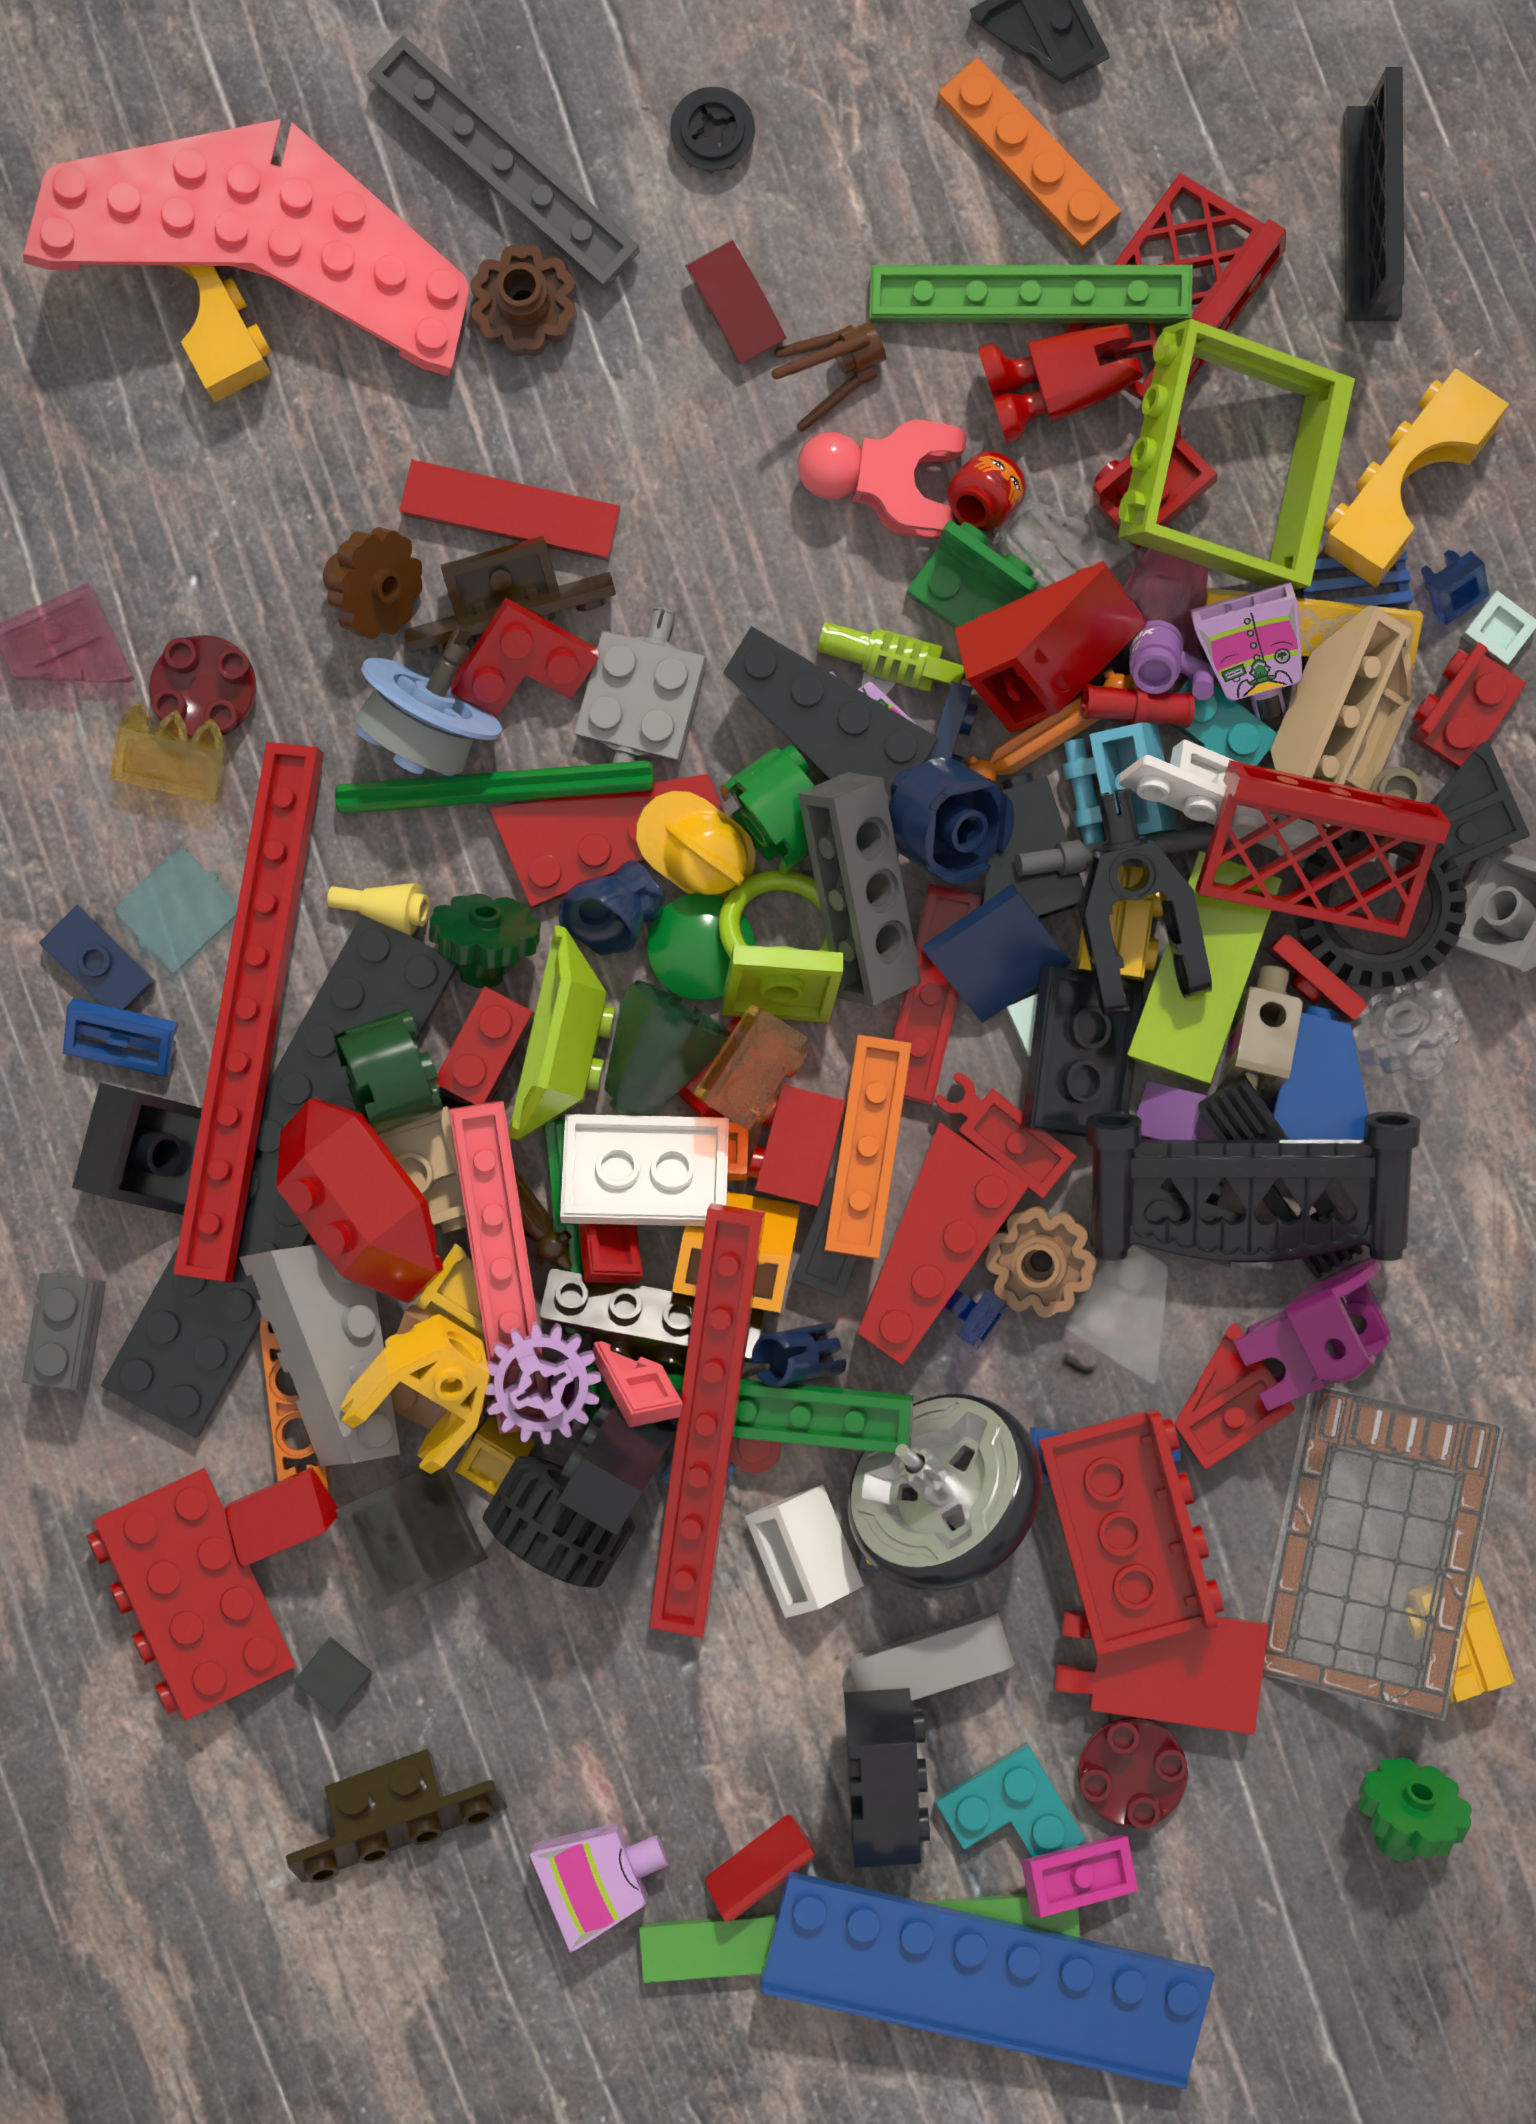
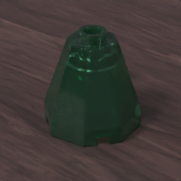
M636 980L635 983L633 982L620 1003L604 1090L612 1097L609 1103L610 1106L626 1116H640V1114L652 1116L721 1053L731 1033L699 1008L695 1007L694 1011H691L679 1004L683 999L675 994L642 980Z

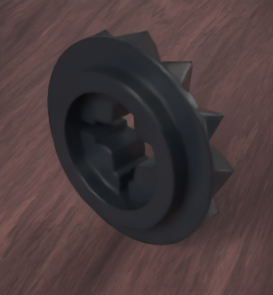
M705 87L691 92L680 101L672 115L670 133L674 150L686 161L689 168L697 167L706 170L709 174L726 168L732 170L736 163L744 156L749 155L755 137V121L751 109L739 95L725 88ZM704 113L708 120H712L715 126L728 125V127L722 130L721 148H719L717 143L714 144L710 137L698 138V136L704 133Z

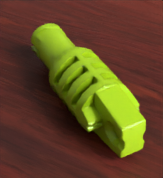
M825 621L816 650L819 653L862 665L861 671L866 672L868 676L928 693L931 691L933 681L950 686L952 681L962 684L965 674L963 665L940 659L943 646L881 628L878 630L873 629L872 634Z

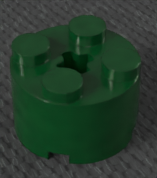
M409 1009L393 1012L333 1035L340 1066H345L349 1080L347 1086L358 1112L364 1115L378 1135L430 1117L436 1112L443 1110L442 1102L435 1086L439 1081L434 1064L427 1051L420 1054L415 1041L419 1039V1035Z

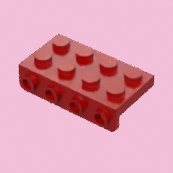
M1152 1408L1037 1439L1096 1655L1099 1656L1205 1627L1207 1630L1218 1627L1215 1613L1224 1611L1223 1602L1216 1580L1206 1581L1201 1559L1209 1558V1551L1201 1526L1192 1527L1186 1506L1194 1504V1496L1187 1473L1185 1471L1177 1473L1171 1452L1180 1450L1172 1419L1162 1420L1160 1412Z
M205 1468L91 1521L94 1532L86 1535L87 1541L99 1565L109 1562L117 1580L109 1585V1589L120 1613L124 1615L131 1611L139 1632L131 1635L132 1640L144 1665L154 1661L162 1679V1682L154 1685V1688L167 1715L177 1712L180 1720H188L295 1667V1663L250 1565L242 1567L237 1558L225 1510Z

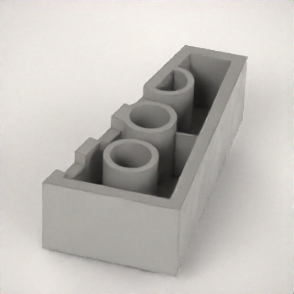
M317 1244L239 1257L246 1276L252 1275L261 1299L256 1302L264 1322L270 1321L281 1351L277 1353L282 1369L284 1373H290L299 1395L295 1402L320 1466L352 1464L399 1455L400 1448L391 1392L369 1418L355 1428L342 1422L345 1413L340 1410V1406L350 1388L384 1349L375 1290L340 1276Z

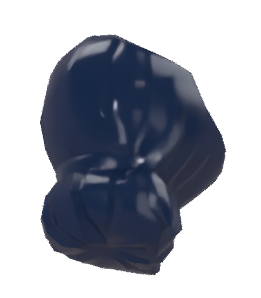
M629 860L623 863L613 876L591 878L572 887L559 904V924L567 929L571 937L584 943L599 955L628 952L632 950L637 942L642 923L654 920L656 916L661 914L665 903V894L651 873L637 861Z

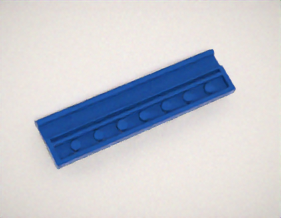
M787 1871L771 1932L772 1939L765 1966L762 1967L760 1975L761 1982L759 1986L761 1993L1187 2089V2080L1215 1974L1211 1968Z

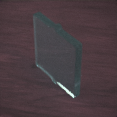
M180 845L113 910L139 937L138 944L143 948L149 947L176 974L236 917L238 903L217 882L219 879L218 874L213 871L207 872Z

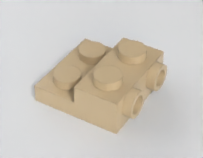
M448 1106L443 1107L442 1111L436 1112L430 1117L378 1135L427 1200L433 1226L440 1224L443 1234L466 1228L448 1113L450 1108Z

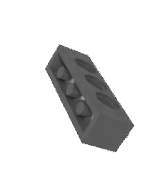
M846 772L798 793L829 952L843 953V975L837 992L838 998L875 1006L921 984L917 962L918 954L913 941L908 914V900L904 892L898 860L899 851L895 843L889 812V798L885 790L883 777Z

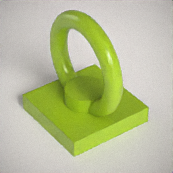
M777 869L759 872L745 878L740 886H735L727 895L719 914L720 939L726 953L730 957L722 996V1015L829 1023L843 975V953L829 952L826 935L819 951L788 946H748L740 930V919L746 905L757 896L771 891H788L801 895L811 901L821 913L815 879L806 874L791 870L784 874Z

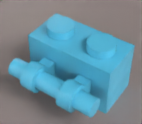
M1137 723L1089 734L1094 756L1088 758L1084 738L1063 742L1067 763L1062 764L1066 781L1071 780L1077 811L1072 812L1075 828L1080 827L1084 845L1105 842L1101 825L1103 822L1100 807L1097 804L1092 776L1097 774L1101 794L1109 792V794L1114 795V790L1126 789L1119 785L1120 773L1141 757L1151 755L1165 761L1158 724ZM1132 791L1131 798L1139 836L1178 829L1175 808L1160 802L1144 800L1136 792ZM1114 795V801H1115L1116 811H1117V813H1118L1117 804H1116V799H1115V795Z

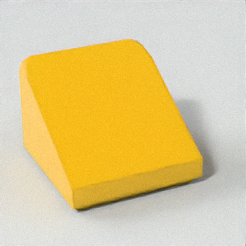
M491 1415L476 1433L455 1472L494 1496L515 1459L519 1456L528 1457L535 1442L530 1438L527 1442H522L519 1431L499 1434L496 1417Z

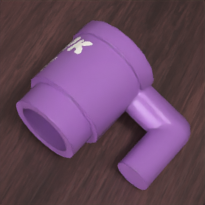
M1162 620L1147 621L1146 625L1129 642L1130 674L1135 684L1142 691L1151 694L1163 693L1169 690L1174 685L1179 674H1182L1192 679V694L1195 698L1207 700L1213 695L1214 670L1212 666L1183 651V637L1179 630L1171 623Z

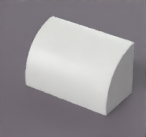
M823 1484L779 1500L745 1516L785 1618L818 1610L864 1586Z

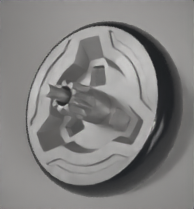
M944 1394L914 1403L911 1449L905 1444H900L896 1447L895 1453L863 1450L855 1465L848 1490L847 1506L850 1527L859 1549L866 1559L883 1575L901 1585L926 1591L951 1590L985 1577L997 1569L1015 1552L1024 1540L1036 1517L1042 1493V1470L1038 1452L1029 1433L1019 1420L1009 1411L988 1399L969 1394ZM966 1450H971L975 1454L966 1471L962 1472L955 1468L953 1465ZM912 1487L918 1493V1500H901L903 1489ZM946 1520H947L954 1528H956V1530L952 1531L951 1528L949 1527V1525L947 1524Z

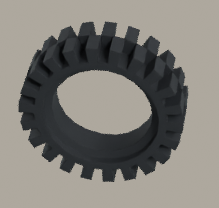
M1352 829L1331 841L1342 862L1371 846L1364 832ZM1373 834L1377 842L1385 838V836ZM1402 841L1385 851V853L1399 855L1413 863L1420 844ZM1438 843L1426 876L1431 893V912L1428 922L1421 934L1412 943L1396 952L1374 954L1358 950L1350 946L1339 936L1331 922L1296 915L1298 929L1310 953L1332 973L1347 982L1357 986L1363 985L1383 989V987L1407 985V982L1415 979L1419 980L1428 975V972L1434 967H1439L1447 959L1446 956L1452 947L1455 948L1460 938L1459 934L1462 925H1465L1467 915L1465 913L1467 891L1464 888L1463 875L1459 866L1456 865L1452 858V854L1445 846ZM1326 846L1315 850L1316 853L1308 857L1302 869L1308 882L1337 865ZM1298 878L1297 888L1303 885L1301 880ZM1333 882L1315 892L1322 905L1329 906L1328 898ZM1307 896L1301 900L1313 903L1310 896Z

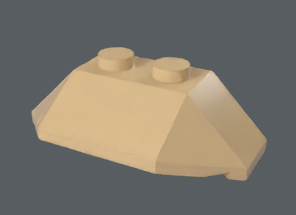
M1368 605L1311 652L1302 673V681L1297 685L1270 749L1275 770L1370 791L1373 780L1383 770L1412 701V664L1408 646L1412 644V629L1377 606ZM1321 823L1322 827L1329 828L1331 826L1329 824Z

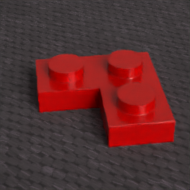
M505 598L456 674L450 686L451 693L497 718L525 675L572 699L600 657L598 648Z

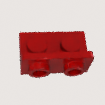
M1480 642L1467 653L1459 649L1454 654L1441 674L1448 682L1438 697L1429 693L1411 718V720L1419 725L1410 736V739L1456 770L1459 769L1479 744L1489 740L1526 685L1525 681L1484 655L1488 647Z

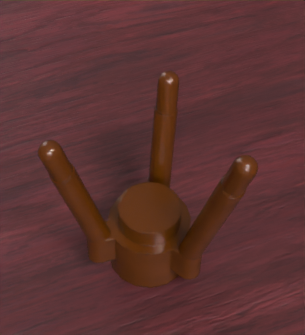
M867 321L855 328L849 325L834 333L806 339L775 349L774 355L777 358H783L828 347L772 370L771 375L773 379L793 375L834 358L844 374L850 371L854 372L850 379L797 423L799 431H805L861 384L877 377L874 366L886 360V352L882 340L871 322Z

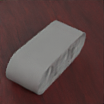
M999 1611L972 1616L861 1652L848 1659L857 1691L910 1688L911 1701L1000 1673L1015 1665Z

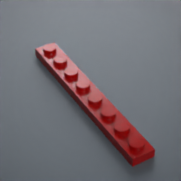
M711 1203L707 1208L681 1395L683 1406L681 1416L678 1417L649 1626L652 1629L703 1638L707 1629L766 1212Z

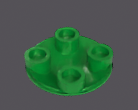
M699 893L688 894L666 905L662 909L661 914L656 916L647 940L649 962L658 980L675 995L692 1000H711L723 996L730 957L722 945L718 922L725 898ZM742 913L740 919L742 937L748 946H755L752 928Z

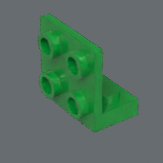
M949 520L942 529L938 548L908 587L906 595L955 629L975 620L982 614L990 613L1023 598L1028 593L1035 591L1038 583L1031 578L1034 574L1032 569L1022 560L1011 554H1007L1003 558L987 546L989 539L976 527L966 522L958 526Z

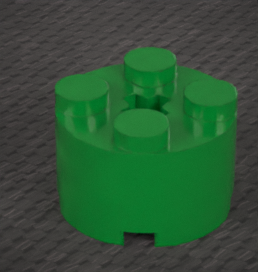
M788 745L783 750L772 747L720 786V792L724 801L733 796L739 806V809L732 813L735 821L748 833L754 847L768 862L776 856L782 860L777 870L784 874L810 855L798 793L814 787V784L806 775L809 771L808 764L792 745Z

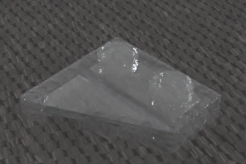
M1132 1245L1128 1249V1257L1123 1260H1105L1093 1279L1090 1289L1085 1292L1063 1328L1154 1385L1158 1378L1168 1265L1136 1245Z

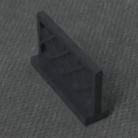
M1386 67L1367 105L1347 106L1344 112L1345 321L1398 322L1402 316V286L1404 285L1403 67Z

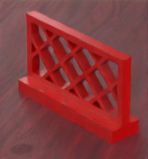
M1179 173L1113 265H1131L1134 260L1136 265H1142L1140 251L1145 244L1169 238L1173 261L1158 265H1193V269L1213 265L1216 282L1211 289L1192 294V306L1199 305L1193 312L1191 319L1228 332L1285 253L1286 229L1270 219L1265 224L1197 182ZM1184 193L1202 205L1204 219L1173 225L1171 208L1181 194ZM1209 209L1219 216L1211 217ZM1165 218L1167 226L1158 228ZM1236 225L1249 233V236L1240 248L1217 252L1213 229ZM1206 230L1211 254L1180 260L1176 236ZM1229 262L1224 271L1221 272L1220 263ZM1071 323L1064 333L1080 331L1086 327L1104 323ZM1147 323L1150 339L1132 342V344L1121 351L1097 358L1099 366L1108 364L1109 362L1106 359L1115 358V361L1121 360V356L1152 350L1153 354L1155 343L1158 339L1155 335L1153 323ZM1192 356L1185 390L1206 363L1205 360ZM1155 366L1143 383L1136 381L1124 390L1143 401V397L1152 383Z
M1229 760L1223 779L1227 787L1195 889L1197 893L1203 896L1406 938L1437 844H1445L1451 822L1438 805ZM1237 805L1259 809L1267 823L1238 840L1230 827ZM1268 811L1282 815L1272 820ZM1298 818L1311 820L1319 835L1290 851L1279 829ZM1321 823L1334 826L1325 831ZM1351 829L1364 832L1371 846L1342 862L1331 841ZM1274 834L1285 854L1256 871L1245 849ZM1373 834L1385 836V838L1377 842ZM1229 835L1233 843L1224 848L1227 836ZM1402 841L1420 844L1415 861L1394 873L1383 852ZM1326 845L1337 865L1308 882L1297 861ZM1238 853L1251 873L1233 885L1213 882L1218 865ZM1378 856L1388 877L1360 892L1349 872ZM1292 865L1303 885L1283 897L1270 894L1263 880ZM1344 876L1355 896L1336 907L1322 905L1315 892ZM1408 880L1404 890L1401 883ZM1257 884L1262 892L1249 890V888ZM1395 887L1402 899L1395 920L1373 916L1366 903ZM1307 896H1310L1313 903L1301 900ZM1361 907L1365 914L1353 911Z

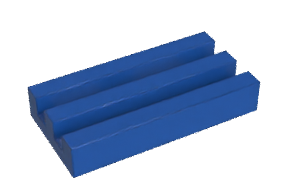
M1407 549L1394 564V571L1388 572L1378 585L1396 584L1397 592L1326 601L1379 607L1410 605L1413 602L1412 590L1410 591L1409 589L1410 571L1406 567V560L1408 559ZM1332 557L1316 559L1313 574L1349 569ZM1359 576L1312 581L1311 587L1300 589L1301 598L1314 599L1313 593L1372 587V585Z
M73 998L67 1006L62 1054L168 1077L173 1069L174 1060L171 1058L175 1051L176 1041H174V1036L177 1033L178 1022ZM77 1034L103 1039L111 1045L77 1038ZM129 1045L159 1052V1056L124 1048Z

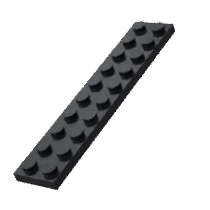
M361 914L266 1086L233 1283L173 1274L177 1247L101 1384L103 1388L194 1438L200 1436L260 1328L262 1315L256 1301L261 1298L252 1275L246 1276L239 1257L305 1246L310 1237L309 1232L276 1189L280 1131L301 1107L314 1097L325 1100V1103L340 1105L357 1111L347 1086L349 1080L345 1066H340L333 1035L393 1012L409 1009L420 1037L457 970L453 961L440 956L438 950L414 937Z

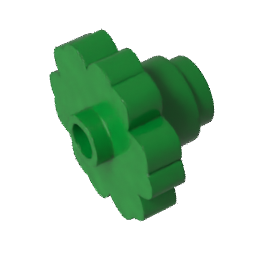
M1405 1757L1396 1758L1395 1760L1382 1759L1376 1771L1366 1773L1358 1789L1360 1798L1357 1806L1362 1813L1372 1817L1370 1829L1376 1834L1375 1842L1377 1847L1383 1854L1397 1861H1410L1417 1855L1424 1858H1430L1435 1855L1447 1856L1454 1843L1463 1842L1471 1826L1470 1815L1472 1808L1467 1801L1457 1797L1459 1791L1458 1784L1449 1777L1444 1776L1439 1769L1433 1766H1424L1419 1769L1412 1760Z

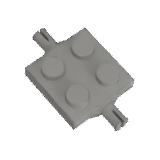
M654 607L647 637L630 638L605 631L601 633L598 644L600 657L592 667L574 734L577 738L602 743L615 752L613 763L635 762L636 758L658 757L680 763L707 659L703 655L679 650L667 642L673 619L676 615L672 610L665 608L664 611L662 607Z

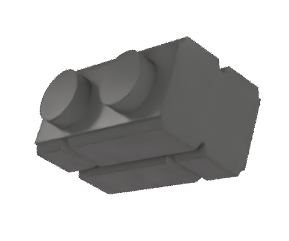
M40 1273L36 1293L40 1303L34 1305L22 1379L23 1383L75 1391L89 1388L106 1281L57 1273Z

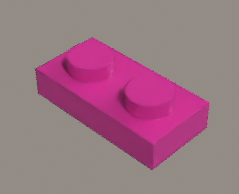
M1114 1835L1021 1860L1032 1916L1042 1918L1138 1892L1128 1836Z

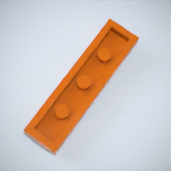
M978 57L938 91L937 100L1080 252L1120 217L1122 210Z
M864 1035L857 1036L824 1252L874 1260L879 1259L912 1043Z

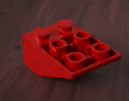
M1101 561L1093 566L1080 569L1073 575L1045 588L1030 592L1023 598L999 609L982 614L975 620L955 628V634L966 680L1012 734L1061 712L1083 689L1084 685L1088 684L1146 625V621L1105 562Z

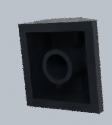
M100 1082L72 1188L108 1199L184 1215L202 1108Z

